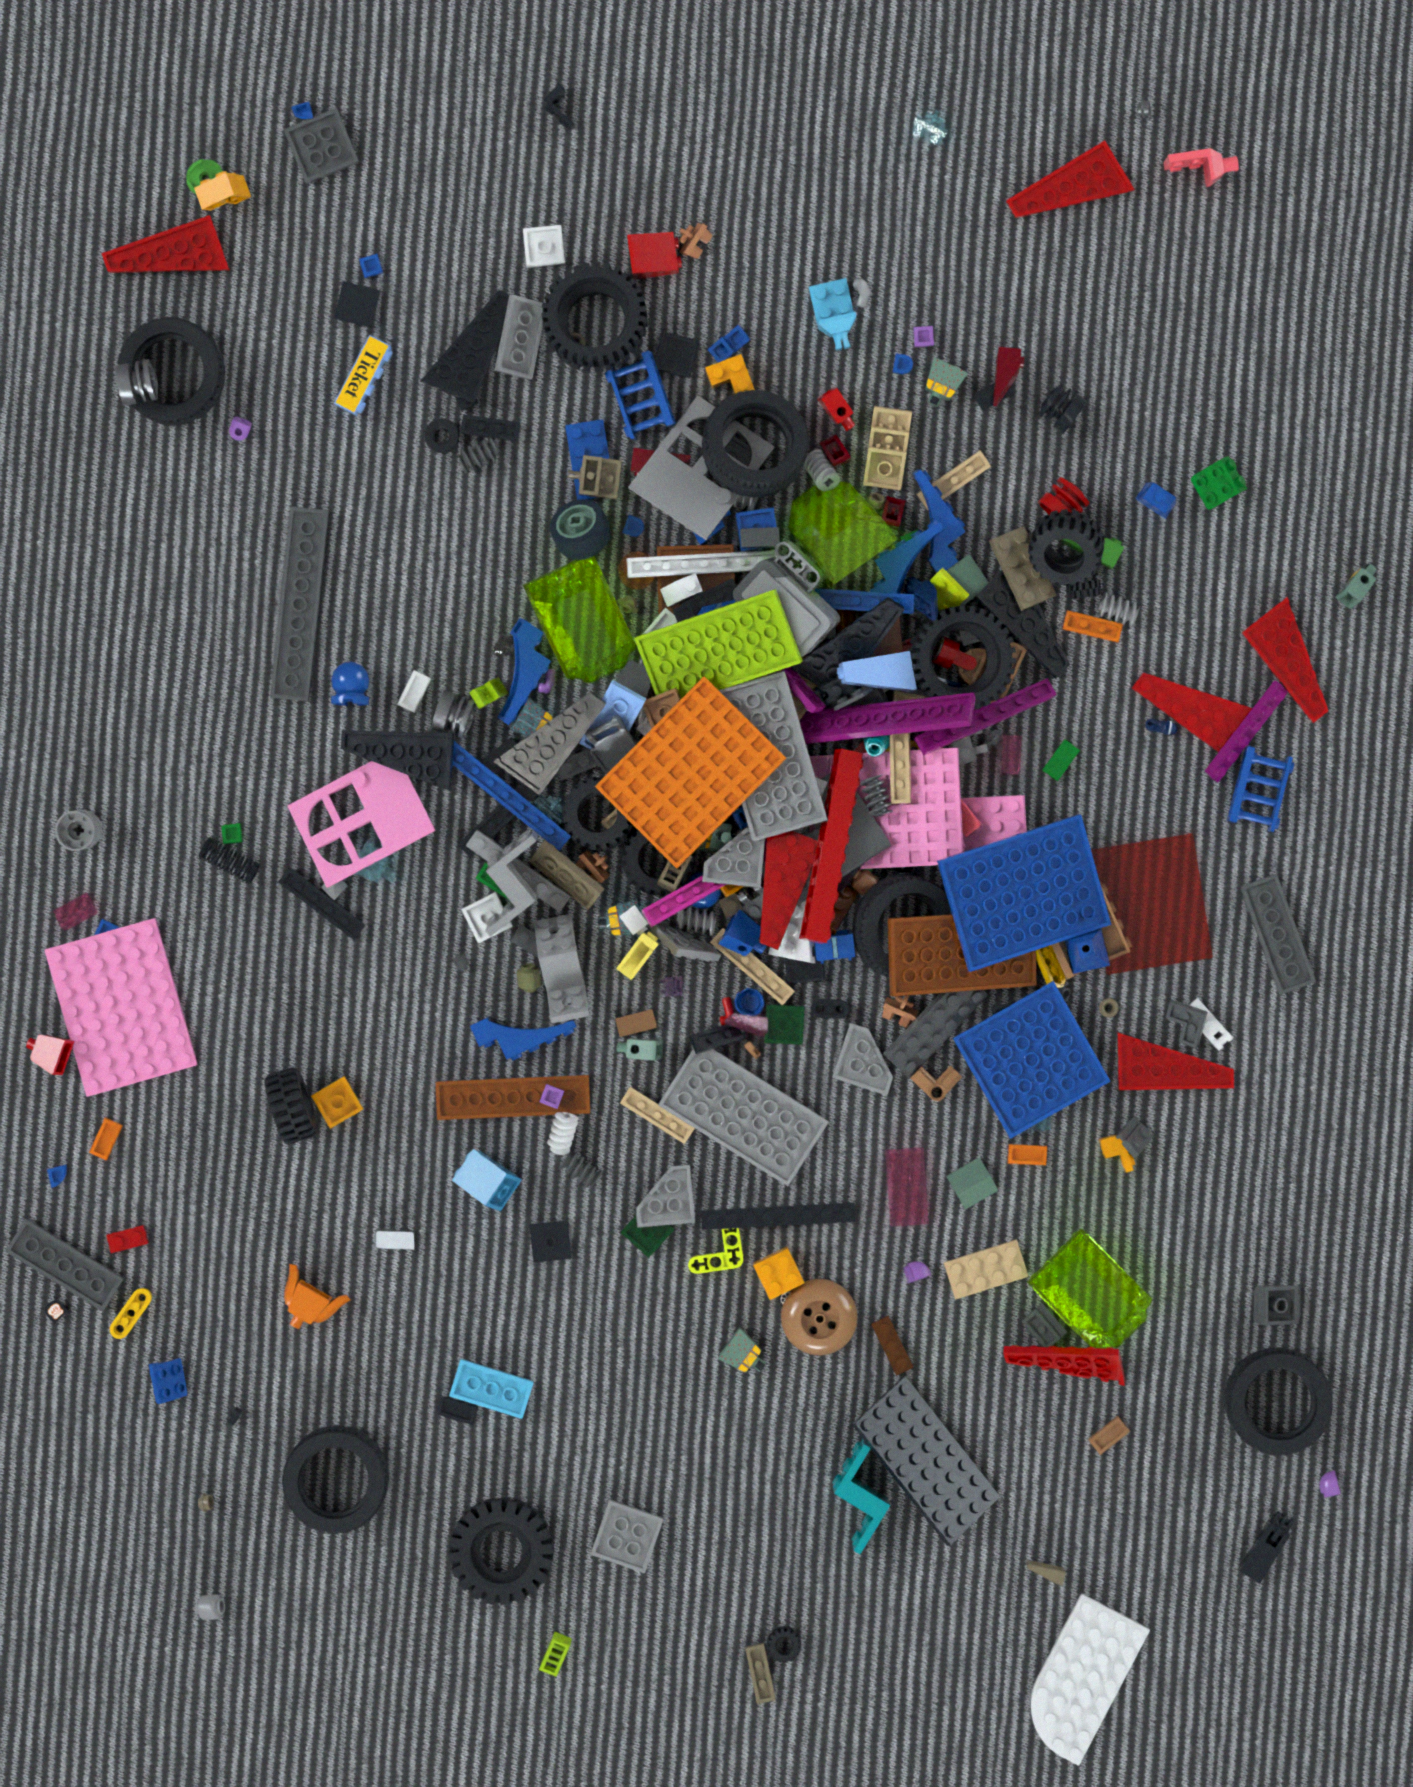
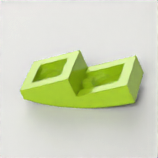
M497 677L469 693L480 709L508 694V691L500 678Z

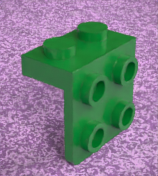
M1229 456L1218 460L1191 477V482L1208 510L1215 508L1247 489L1245 479L1239 475L1235 462Z

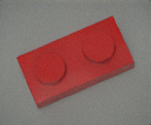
M145 1225L106 1235L111 1253L149 1243Z

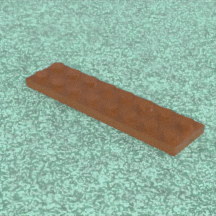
M589 1075L435 1082L437 1120L555 1115L557 1112L571 1114L591 1113ZM546 1084L564 1090L558 1109L540 1103Z

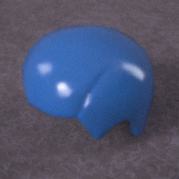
M746 988L738 992L734 1001L736 1010L745 1017H754L760 1014L765 1004L763 995L758 990Z

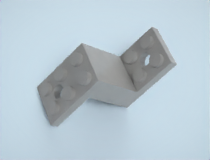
M534 829L531 832L526 830L519 836L517 843L511 842L504 848L503 854L500 856L496 854L487 864L486 872L511 901L503 907L500 915L496 913L488 919L485 931L489 936L496 933L536 900L537 893L511 863L514 858L536 842L538 834Z
M560 915L534 921L538 959L547 990L551 1023L590 1016L585 980L576 946L572 915Z

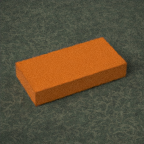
M105 1117L89 1153L108 1160L123 1125Z
M1008 1144V1164L1046 1165L1047 1146Z

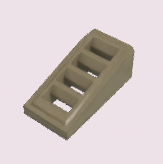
M690 855L685 863L680 866L681 870L672 867L668 861L657 885L671 892L676 891L692 856ZM668 870L677 874L678 877L668 874ZM667 878V879H669V880H671V881H673V882H675V883H674V884L669 883V882L665 881L664 879Z
M1026 1560V1566L1029 1570L1063 1586L1066 1573L1063 1567Z

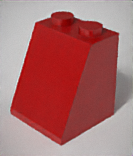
M673 232L627 235L634 280L679 273L678 268H682L681 256L676 255V249H679L678 237H674Z

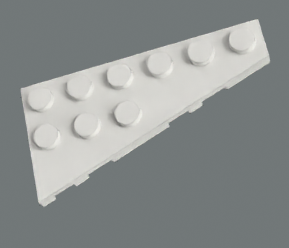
M808 879L806 881L804 888L808 887L810 884ZM806 900L796 906L779 950L770 947L769 955L815 963V957L812 956L814 942L799 939Z

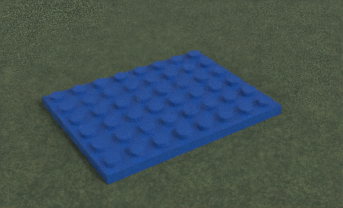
M1081 814L937 860L969 972L1112 925Z

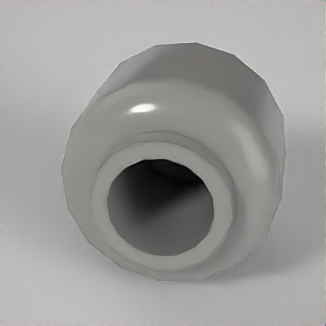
M217 1594L202 1595L195 1604V1612L202 1620L219 1619L225 1611V1602Z

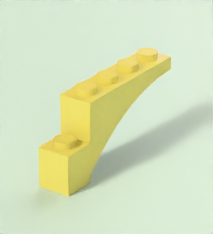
M650 931L647 934L643 932L616 969L632 980L659 945L657 942L658 937Z

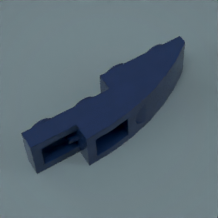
M915 577L907 578L906 593L915 594V608L932 621L936 620L939 610L935 586L929 580L921 582Z

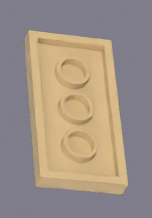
M1017 1239L943 1262L955 1300L1029 1277Z

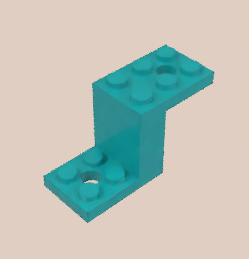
M863 1438L861 1442L857 1441L852 1449L853 1455L851 1458H846L842 1465V1473L837 1474L832 1482L835 1495L866 1513L861 1522V1530H856L851 1539L853 1541V1551L859 1555L890 1507L889 1498L854 1478V1475L870 1451V1447Z

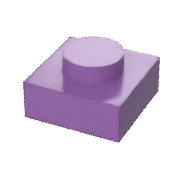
M933 326L913 327L914 348L934 346Z
M546 1084L540 1103L558 1109L564 1090Z

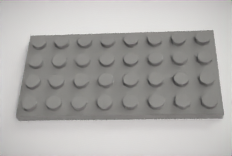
M785 671L719 690L787 758L742 803L753 842L828 820Z
M693 1049L658 1104L663 1109L786 1186H789L829 1122L715 1049L695 1054Z

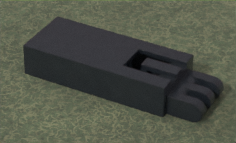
M1279 1511L1275 1513L1271 1521H1267L1238 1567L1241 1573L1259 1584L1290 1537L1288 1532L1294 1524V1521L1290 1519L1285 1525L1288 1518L1285 1515L1279 1521L1278 1519L1281 1515ZM1271 1531L1275 1532L1270 1537L1274 1541L1272 1545L1265 1542Z

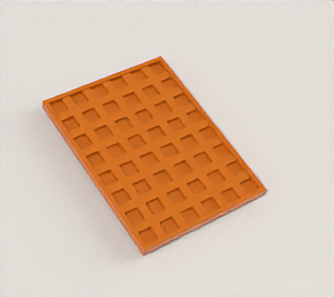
M703 677L595 787L678 869L787 758L706 677Z

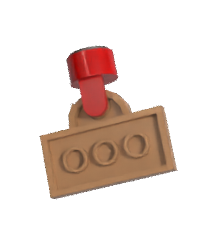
M945 636L942 637L933 651L932 663L945 669H949L953 663L957 665L958 675L968 686L975 683L983 674L986 666L985 649L974 648L962 652L959 650L960 643ZM1015 642L1010 643L1011 647L1016 649V653H1012V658H1016V664H1012L1015 672L1010 674L1009 678L1012 680L1010 684L1004 686L1006 691L999 693L997 700L1006 697L1027 651L1023 646Z

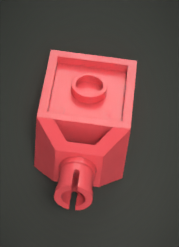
M1211 148L1169 154L1164 161V170H1170V172L1181 171L1183 167L1197 169L1203 165L1206 187L1213 185L1224 173L1235 172L1239 169L1237 156L1222 158V154Z

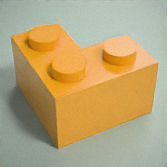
M226 171L217 173L213 179L201 181L200 185L194 188L202 210L211 211L226 203L238 204L251 197L244 175L227 173Z
M742 354L705 367L712 389L730 382L734 393L755 390Z

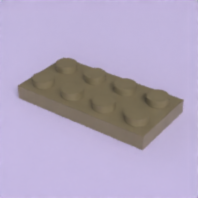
M1024 526L989 541L1021 611L1056 596L1049 579H1043L1040 576V572H1036L1033 569V564L1030 563L1028 553L1030 538Z
M544 840L529 861L587 910L590 909L604 891V888L598 881L593 880L583 869L577 867L567 856L560 853L554 845Z

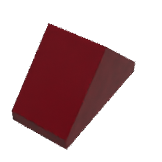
M836 434L819 443L834 469L850 461V454Z
M887 496L880 521L881 526L899 529L905 500Z

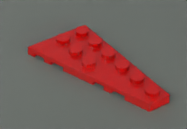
M1104 140L1006 200V203L1014 217L1019 218L1128 193L1135 189Z
M210 215L101 253L109 273L230 271Z
M1286 597L1241 634L1309 720L1314 723L1329 710L1318 685L1302 635L1296 624L1289 599Z
M1144 672L1131 688L1216 752L1222 749L1253 709Z
M794 831L767 838L760 933L761 944L779 950L813 867L817 840Z
M1117 1032L1118 1090L1234 1088V1069Z
M1004 1346V1358L1006 1363L1025 1367L1037 1365L1042 1367L1041 1370L1049 1371V1368L1058 1369L1061 1374L1087 1379L1094 1376L1100 1378L1103 1382H1108L1110 1379L1119 1381L1118 1385L1125 1386L1126 1379L1119 1349L1112 1347L1104 1349L1094 1347L1076 1348L1073 1346L1067 1348L1056 1346Z

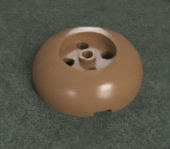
M818 1278L804 1281V1284L792 1289L784 1301L781 1310L783 1331L792 1345L804 1353L818 1356L832 1354L843 1348L855 1332L858 1317L855 1302L843 1286L831 1280ZM824 1303H829L830 1309L825 1311L823 1310L822 1305ZM806 1308H810L812 1310V1314L810 1316L804 1315V1310ZM817 1316H823L821 1322H818V1320H816ZM834 1321L836 1323L835 1328L829 1329L828 1323ZM810 1327H816L817 1333L811 1334L809 1332Z

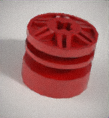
M1062 477L1056 481L1059 486L1053 484L1051 487L1056 495L1054 496L1046 492L1038 501L1040 507L1049 516L1053 511H1058L1059 513L1064 509H1068V512L1075 510L1079 511L1078 513H1082L1083 509L1081 506L1086 508L1090 504L1077 486Z

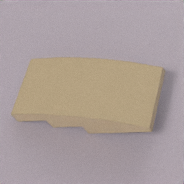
M874 406L863 485L901 490L912 411Z

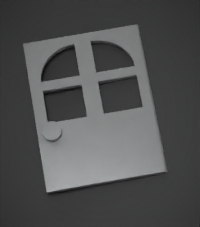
M697 396L628 488L707 540L740 495L721 488L704 476L708 469L703 456L691 468L668 452L680 434L702 447V436L687 426L693 421L708 419L715 407L700 396ZM733 421L728 425L723 435L724 449L732 437L738 433L750 447L751 462L747 467L731 455H729L730 458L745 468L759 470L775 447L737 421Z

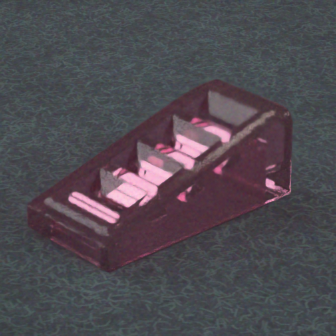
M732 1014L725 1019V1024L762 1037L768 1032L767 1017Z

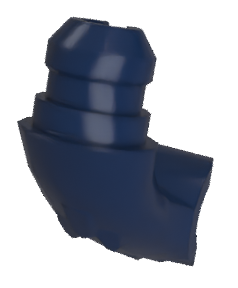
M1151 718L1145 723L1147 730L1165 735H1174L1178 730L1177 724L1172 721H1160Z

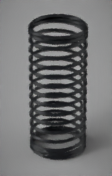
M209 837L202 846L198 857L200 859L204 858V861L208 860V863L219 867V869L223 868V871L227 870V873H230L231 876L234 875L235 878L238 877V880L242 879V882L246 880V884H250L259 870L260 863L255 861L244 879L246 872L253 862V859H251L243 875L240 877L249 857L244 861L245 855H243L236 870L233 872L241 857V853H239L229 871V867L238 851L232 856L234 849H232L224 865L221 867L230 847L226 849L220 863L217 865L226 845L221 849L222 843H220L213 858L210 860L219 841H216L214 844L215 839ZM214 844V846H213V848H212V850H211L209 856H208L207 859H206V856H207L208 852L210 851L212 845ZM220 851L217 860L214 862L215 857L217 856L218 852ZM232 856V858H231V860H230V862H229V865H228L227 868L225 869V866H226L227 862L229 861L230 857ZM244 861V863H243V865H242V867H241L240 872L236 875V873H237L239 867L241 866L242 862Z

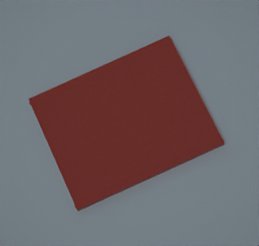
M1193 833L1091 849L1099 881L1101 884H1105L1109 893L1106 897L1109 902H1113L1116 908V912H1114L1116 920L1120 918L1124 929L1121 930L1123 936H1128L1132 945L1129 948L1131 952L1109 960L1110 966L1105 967L1106 975L1213 958Z

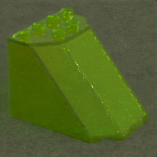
M839 482L834 489L829 491H822L815 485L792 501L788 529L808 558L822 570L823 579L830 589H835L837 582L888 546L894 547L898 540L887 523L850 483Z
M595 556L585 560H574L523 584L539 623L567 679L574 680L577 678L583 679V682L592 683L625 667L628 662L627 658L631 652H634L636 644Z
M1082 1228L1075 1232L1027 1281L1060 1318L1088 1345L1094 1348L1120 1347L1146 1321L1148 1316L1146 1309L1153 1300Z

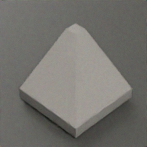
M341 880L328 888L325 884L321 888L333 900H336L348 885Z

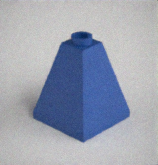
M1102 928L1065 940L1073 974L1110 966ZM1088 945L1090 947V950L1088 952H1083L1082 948Z

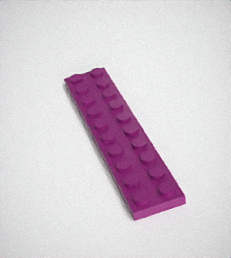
M973 692L848 706L836 711L834 708L823 709L816 713L806 711L799 722L806 744L971 726L976 697Z

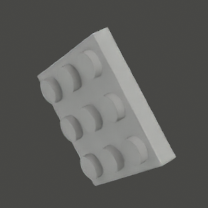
M609 1499L590 1555L645 1573L664 1518Z

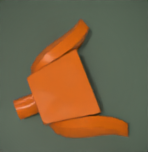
M289 1264V1276L284 1291L285 1304L289 1307L288 1312L294 1315L290 1322V1325L294 1328L300 1329L304 1321L308 1324L324 1322L335 1314L341 1306L351 1301L347 1295H341L332 1300L333 1297L301 1279L299 1281L297 1265Z

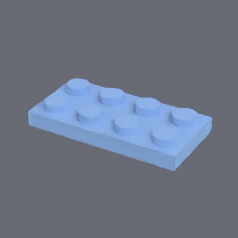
M612 680L603 697L607 704L589 728L594 729L612 720L613 716L619 715L627 730L630 731L647 698ZM613 727L596 737L599 740L619 729ZM584 734L579 744L591 750L594 745Z

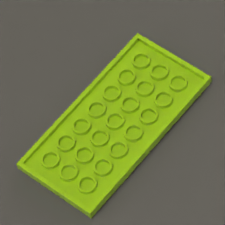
M776 588L634 638L655 694L658 695L677 687L681 699L703 677H706L718 690H722L803 662Z

